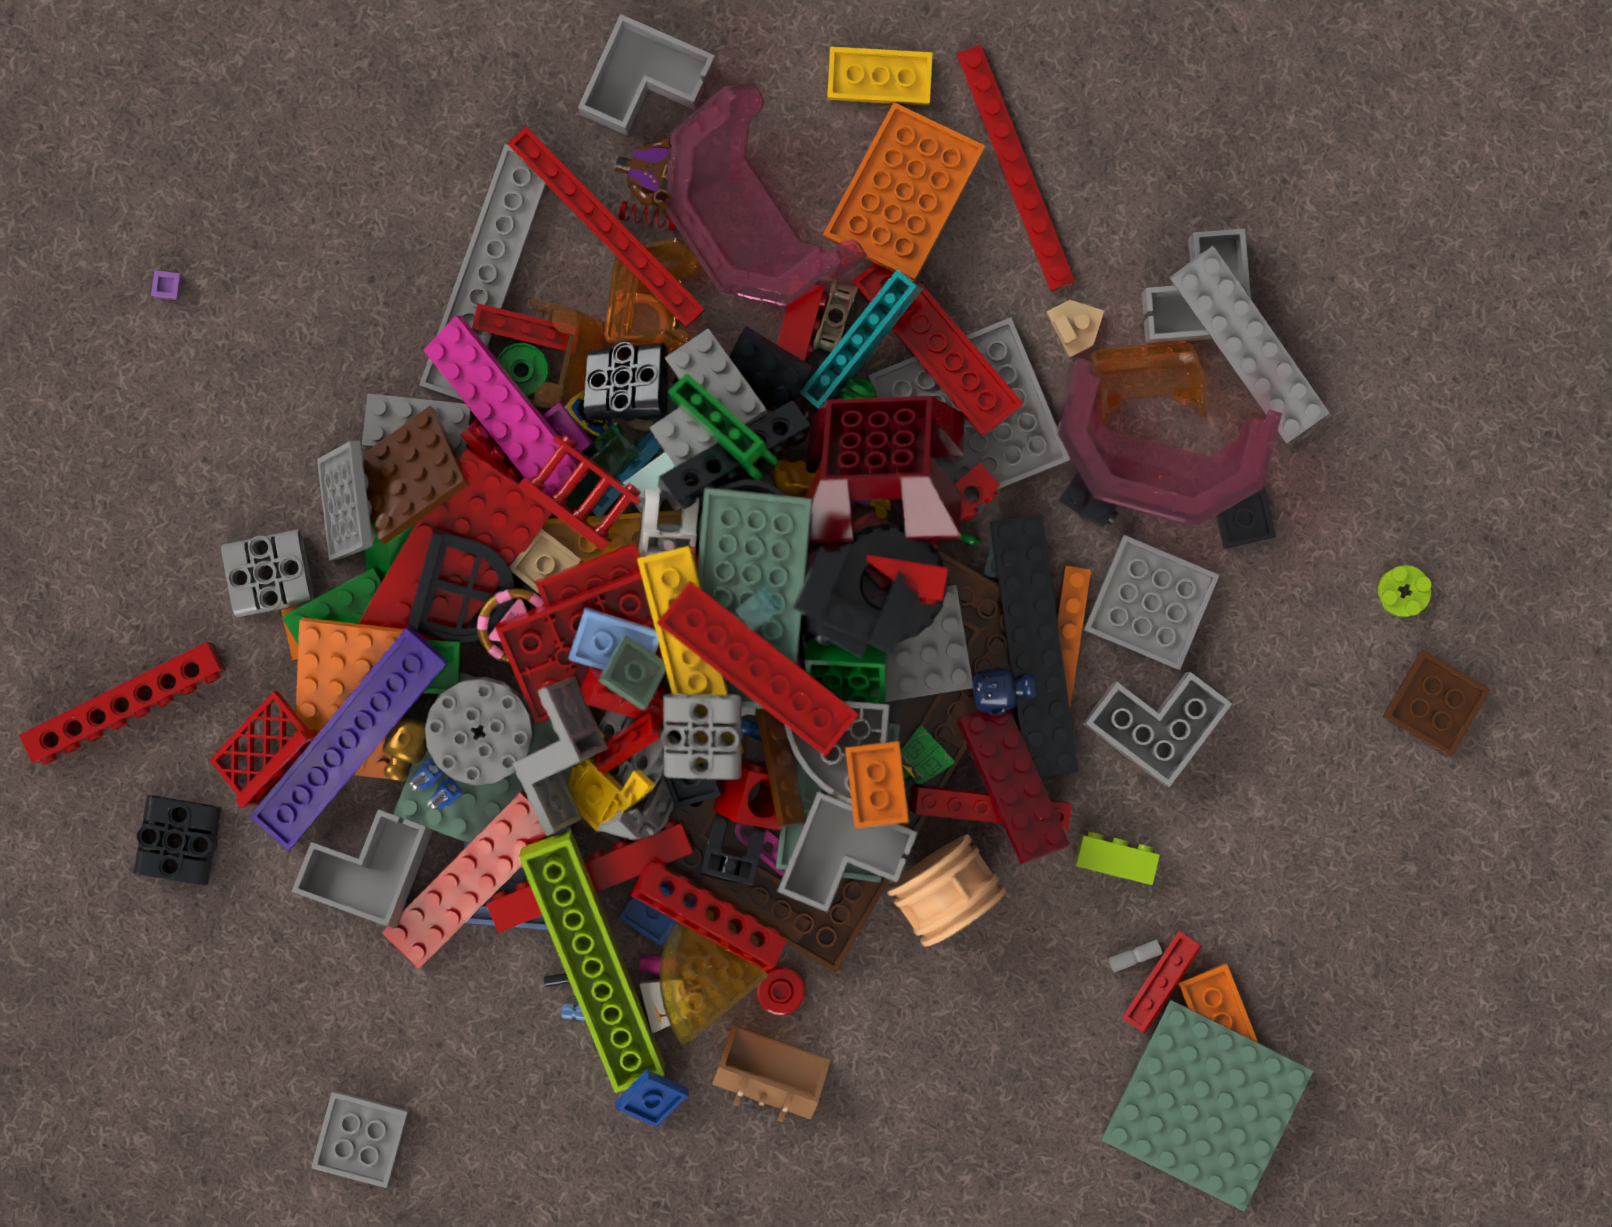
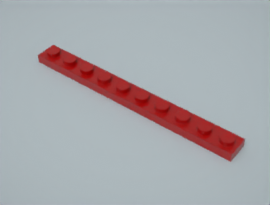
M981 44L957 53L959 64L1049 290L1053 291L1074 283V277Z
M527 126L507 143L523 162L686 329L705 312V309Z

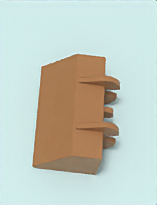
M733 1025L712 1084L735 1092L736 1096L733 1103L735 1106L739 1105L743 1095L759 1101L758 1105L764 1106V1103L780 1108L777 1121L783 1122L787 1111L811 1119L819 1102L831 1059Z

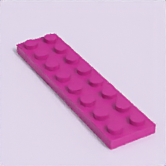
M456 315L423 351L524 477L528 476L530 479L533 476L536 477L559 447V444L553 441L557 434L462 315ZM568 452L544 483L546 485L544 489L551 495L554 492L558 493L579 465V461ZM588 472L584 474L581 480L588 474Z

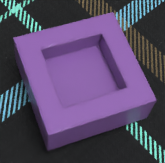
M154 270L151 296L179 301L183 275Z

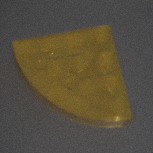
M707 909L706 916L709 920L714 921V914ZM675 921L663 946L660 962V992L663 1008L670 1026L683 1045L692 1041L764 981L768 974L757 966ZM729 924V929H730V931H731L732 933L736 934V932L734 931V929H733V928L731 927V925Z

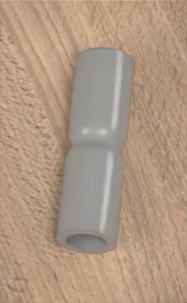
M1156 939L1133 950L1112 956L1108 960L1115 973L1133 966L1137 962H1143L1162 954V950Z

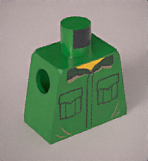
M922 725L916 728L900 749L904 784L913 778L918 785H921L955 763Z

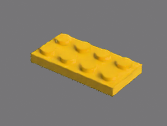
M830 47L827 100L890 104L895 102L897 104L929 106L933 52Z

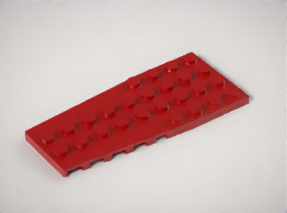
M466 448L459 458V462L469 485L416 522L358 624L397 629L407 628L434 528L476 539L490 545L503 556L510 567L518 555L526 551L552 512L518 487L520 483ZM447 547L438 579L468 586L476 555ZM481 558L473 588L493 593L501 584L494 568ZM435 589L427 620L457 627L465 596ZM473 598L469 599L462 628L466 626L485 603L484 601ZM418 633L423 639L426 640H443L436 637Z

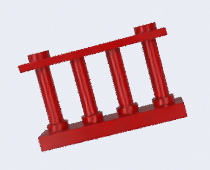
M564 434L563 437L556 435L553 441L559 444V447L536 477L533 476L530 479L527 476L523 478L518 487L603 551L612 541L608 538V531L629 503L633 501L638 505L643 500L639 496L641 491L631 483L623 484L575 447L578 443L568 435ZM569 452L581 462L558 493L554 492L551 495L544 489L546 486L544 483ZM590 468L602 478L580 508H575L572 511L565 505L567 503L566 498ZM611 484L622 492L623 495L602 523L594 527L586 521L588 519L587 515Z

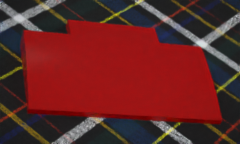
M635 542L536 580L535 584L544 605L496 624V632L536 724L550 719L547 710L542 705L538 691L571 677H575L579 688H581L591 667L569 660V654L585 608L655 629L637 560L640 558V554ZM692 547L691 549L698 572L699 559L694 547ZM658 644L655 655L663 660L660 644Z

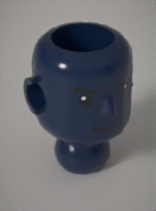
M999 666L994 670L985 669V671L977 672L973 676L972 685L975 706L979 711L989 712L990 715H1002L1005 713V710L1013 709L1017 705V697L1033 699L1037 696L1036 678L1032 674H1026L1022 678L1015 679L1014 673L1011 670L1001 669Z

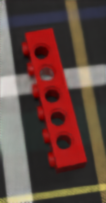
M980 462L954 484L962 494L961 520L963 518L966 521L970 520L979 512L976 507L982 501L988 504L998 495L995 490L1000 485ZM967 487L976 489L977 498L975 501H969L965 498L964 490ZM928 539L935 549L940 546L937 543L939 539ZM871 564L866 569V574L880 590L885 587L890 590L894 580Z
M912 785L909 810L914 814L1002 823L989 792ZM1050 799L1063 830H1069L1072 804L1062 800Z
M650 863L643 868L631 893V896L764 971L775 967L787 939L780 936L781 933L772 927H764L758 923V919L748 914L743 915L736 911V907L731 903L720 902L713 898L714 895L710 891L692 886L690 880L669 873L668 868L659 863ZM661 884H665L668 887L669 895H665L661 891ZM684 897H688L691 900V908L684 904ZM707 909L714 914V921L709 920L706 916ZM729 922L736 926V934L730 931ZM752 935H754V936H756V937L758 938V941H759V945H758V946H755V945L752 943V941H751V936H752Z

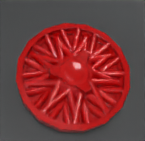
M777 966L769 969L761 976L757 984L758 1000L766 1011L774 1015L793 1013L800 1007L805 996L803 980L795 970L789 967Z

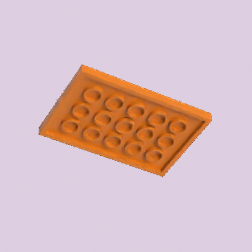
M893 102L825 229L823 238L893 272L900 270L916 281L984 153L985 145Z
M301 618L299 624L296 714L309 730L315 729L319 733L405 629ZM386 737L354 775L392 779L384 776V768L391 760V756L383 752Z

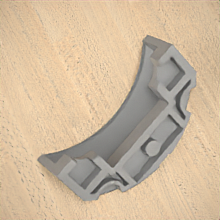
M663 774L646 799L638 801L626 812L616 813L613 820L601 823L598 830L629 839H642L662 829L668 821L674 806Z

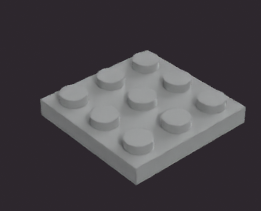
M333 1090L311 1168L388 1188L409 1110Z

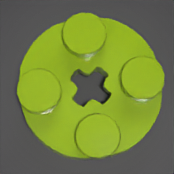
M1409 565L1398 566L1382 576L1378 584V596L1382 606L1390 614L1398 617L1413 616L1419 614L1428 605L1431 598L1432 584L1430 579L1418 568ZM1408 585V590L1411 591L1410 596L1400 597L1399 586L1404 587Z

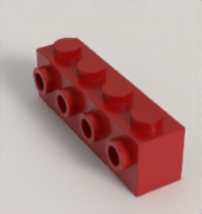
M590 667L580 688L587 705L637 719L652 712L658 715L659 725L664 726V695L672 694L671 689L658 686L647 708L641 710L599 682L604 670Z

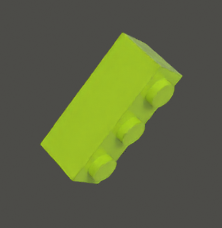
M1088 831L1087 836L1081 834L1073 865L1153 885L1160 857L1159 854L1153 853L1154 847L1139 844L1137 849L1129 847V841L1113 838V842L1103 840L1104 835Z

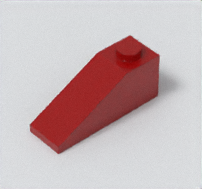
M867 555L866 560L893 580L898 571L902 572L906 576L902 581L912 593L917 590V597H920V602L936 604V600H943L948 568Z

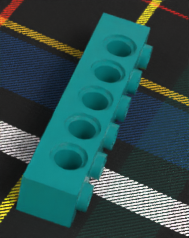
M896 270L799 393L818 409L821 408L826 400L836 399L848 380L853 378L923 288L907 274Z

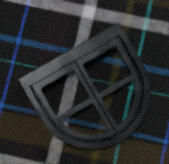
M434 528L407 627L410 626L417 633L447 641L463 643L480 640L477 625L462 628L469 599L473 598L487 602L495 595L494 593L473 588L480 559L486 560L496 571L501 583V592L507 589H515L513 574L508 563L497 550L482 541ZM447 547L476 555L468 586L438 579ZM435 589L465 596L457 627L427 620ZM514 599L498 604L495 612L489 617L488 635H490L496 624L501 621L513 606Z

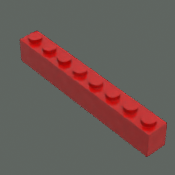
M675 819L666 822L664 827L653 835L634 840L630 843L626 839L612 845L613 850L603 853L602 849L587 855L589 859L584 861L597 893L640 875L643 868L650 863L667 864L693 853L694 848L683 821L676 823ZM528 880L516 884V890L509 893L505 889L494 893L491 896L492 900L486 904L498 933L542 915Z

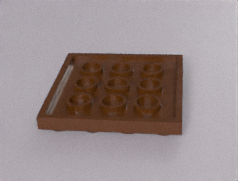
M432 406L424 409L365 452L363 471L368 478L366 495L367 500L371 504V515L369 517L379 541L387 544L469 485L439 415Z

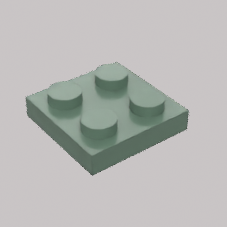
M625 635L620 639L599 682L643 710L647 708L666 671V667L662 659Z

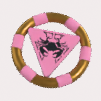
M507 589L491 597L481 609L477 624L478 635L487 652L497 660L510 663L506 653L491 641H500L496 627L488 635L487 629L490 613L498 604L518 598L500 622L527 612L522 599L527 600L537 608L543 606L542 598L533 592L523 589Z

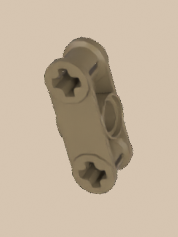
M836 279L833 280L821 326L818 328L813 350L819 348L832 352L843 338L850 310L853 308L858 292L856 285L851 287L838 283ZM832 313H839L843 319L839 323H833L828 317Z

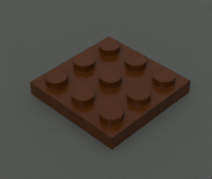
M1421 650L1382 717L1447 756L1452 757L1491 689L1425 650Z

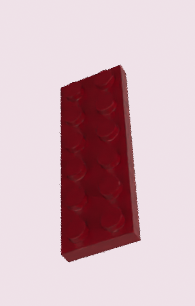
M1005 710V713L1002 715H990L989 712L979 711L960 718L958 724L1020 865L1067 848L1070 843L1011 711Z

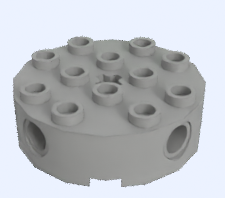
M480 677L463 680L441 694L430 709L425 733L428 751L438 768L454 780L472 785L496 783L515 771L513 763L527 756L534 729L531 712L521 694L505 682ZM479 725L484 726L483 731L486 735L477 736L476 730L473 728H477Z

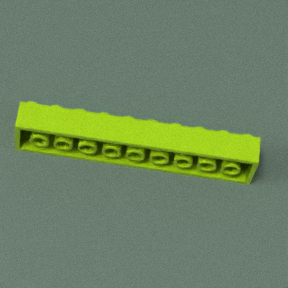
M568 830L522 847L519 859L614 1092L618 1093L628 1089L647 1069L665 1076L664 1060L572 831Z

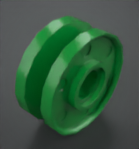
M526 343L513 344L505 348L497 357L498 362L529 400L541 395L548 387L551 379V366L544 354L535 346ZM521 366H528L529 372L527 376L523 378L518 377V369Z

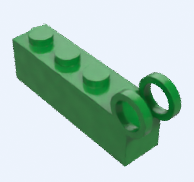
M688 373L668 391L673 402L733 455L742 467L757 481L760 482L763 476L752 464L760 456L772 466L778 463L777 459L766 449L764 442Z

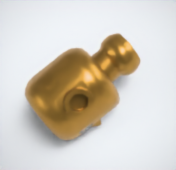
M403 716L393 727L383 745V752L391 756L390 763L384 768V776L404 782L408 777L407 768L409 763L417 764L423 759L427 749L426 723Z

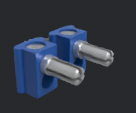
M429 758L409 783V787L413 786L412 790H416L419 787L423 791L428 786L432 787L446 773L438 768L434 759ZM447 777L430 798L431 800L428 801L427 806L432 805L430 807L432 810L436 807L442 810L446 805L450 806L463 792L462 788L452 777Z

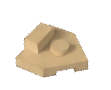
M1068 300L1046 312L1069 358L1094 345L1104 314L1103 310Z

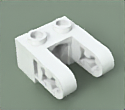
M645 488L639 549L642 557L690 545L691 548L694 547L695 549L699 498L696 499V503L687 509L682 508L680 524L657 523L659 489Z

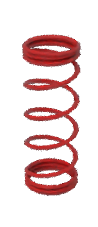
M623 200L620 205L618 219L626 222L629 220L630 215L625 219L628 202ZM636 203L633 204L631 213L634 209V220L636 224L640 223V221L642 220V216L644 215L646 210L645 216L647 226H650L653 223L654 217L657 214V225L658 228L661 229L664 226L665 221L669 215L668 229L669 231L675 230L676 221L678 217L677 211H673L670 224V210H668L664 223L660 227L659 208L656 209L651 223L648 224L647 205L644 207L642 216L637 222Z

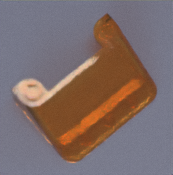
M678 238L642 244L681 285L683 277H694L699 271L701 254ZM615 257L604 330L605 340L613 345L628 342L632 346L664 342L670 351H675L689 342L690 335L683 329H676L677 319Z

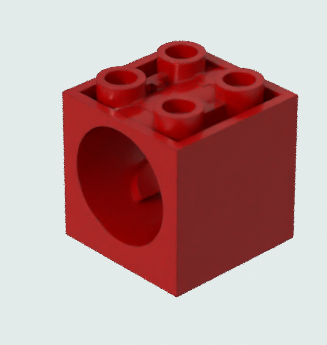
M741 758V777L720 780L725 792L721 796L716 797L713 810L736 823L782 830V827H778L766 762L759 761L757 765L753 764L751 760ZM760 781V790L756 798L748 803L750 790Z

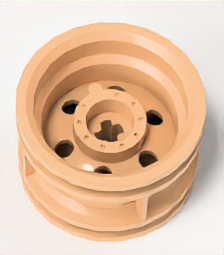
M963 835L932 852L905 871L899 877L898 882L894 881L886 890L889 896H896L894 904L900 907L912 925L915 935H923L920 942L925 947L951 936L970 924L997 903L1006 892L1004 885H996L999 878L996 874H992L980 856L978 847L976 845H969L972 842L970 835Z

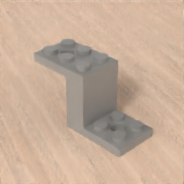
M575 677L568 678L538 691L542 705L547 710L560 741L513 763L517 777L522 782L528 800L533 806L539 819V824L546 836L582 819L560 771L608 749Z

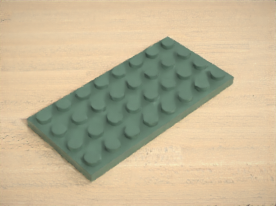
M705 488L698 561V576L702 590L797 664L802 614L792 610V607L806 576L813 499ZM725 678L729 695L741 696V706L764 709Z

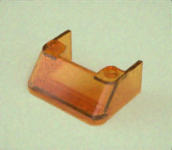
M530 298L529 304L533 310L553 314L552 322L554 327L559 332L570 334L559 384L542 383L535 391L534 400L529 399L538 411L547 412L561 401L566 406L571 398L585 391L588 352L590 350L604 349L607 328L601 319L571 307Z
M1179 341L1105 348L1092 353L1091 365L1095 404L1102 426H1107V413L1114 412L1121 407L1122 398L1171 394L1173 400L1181 405L1196 403L1200 416H1206L1207 379L1195 347L1191 343Z

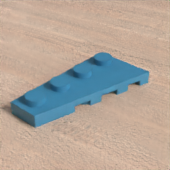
M649 431L608 472L623 483L640 471L662 448L652 431ZM598 482L583 497L580 498L583 502L586 500V498L589 496V494L592 492V490L595 488ZM610 484L591 511L600 518L622 492Z

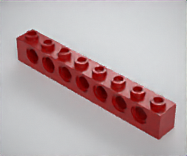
M205 642L20 734L19 737L31 762H42L43 765L57 760V754L63 751L68 754L81 748L80 743L87 739L90 742L100 739L104 736L103 731L111 727L113 730H117L128 724L126 720L133 716L139 719L150 714V708L157 704L160 707L166 706L175 701L174 696L180 693L183 696L188 695L198 689L196 685L204 681L206 684L220 679V673L226 671L214 644ZM194 663L199 666V674L196 677H192L189 672L190 666ZM170 675H173L176 679V684L172 689L166 684V680ZM147 686L153 692L149 700H146L143 696V691ZM123 698H126L129 702V708L125 712L120 708V702ZM99 710H103L106 715L103 723H99L96 717ZM77 721L82 725V731L79 735L75 734L73 726ZM53 733H56L59 738L58 744L55 747L50 743V737Z

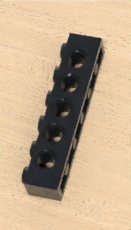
M792 400L747 427L764 442L766 449L776 458L788 446L792 444L796 446L805 441L810 424ZM774 430H782L786 434L777 435ZM716 443L660 475L658 487L674 511H677L680 508L687 509L694 505L697 501L696 499L704 495L705 488L719 489V486L726 482L729 484L733 483L746 470L739 461H734L729 457L731 454L723 446ZM760 456L752 465L757 469L763 464L765 459ZM710 467H715L720 472L713 474L710 473L707 469ZM694 480L697 485L688 486L685 484V481Z

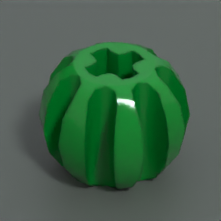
M853 377L844 386L839 399L875 398L876 390L867 379Z

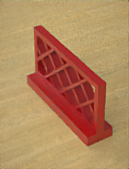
M273 691L209 761L238 796L235 800L241 808L253 806L284 776L318 733L315 729L309 730L278 691ZM274 701L280 706V717H271V705ZM258 719L264 720V734H255V722ZM271 720L280 721V735H270ZM287 721L293 722L298 729L293 736H286ZM241 737H248L247 751H238L239 739ZM254 738H264L263 753L254 752ZM270 739H280L279 751L276 754L270 753ZM225 754H232L231 768H226L220 761ZM238 755H247V770L238 769ZM254 756H263V768L260 771L254 770ZM238 773L247 774V785L244 788L238 783Z

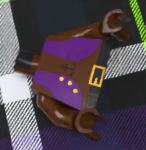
M674 131L671 137L644 144L643 147H636L633 159L618 156L615 171L628 174V188L642 205H659L662 209H667V199H672L669 192L679 160L678 150L675 149L677 147L681 150L687 148V144L681 140L687 138L688 135L682 131Z

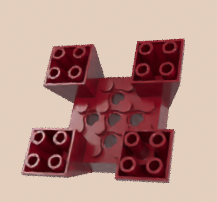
M934 396L826 400L810 420L807 462L821 463L804 498L813 499L809 543L853 542L856 500L903 499L906 540L960 538L962 494L937 466L933 458L963 456L965 417L961 411Z

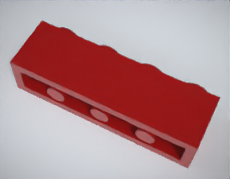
M794 278L777 345L803 361H806V358H812L814 349L813 343H810L812 334H817L821 324V319L817 318L819 308H825L828 294H824L823 285Z

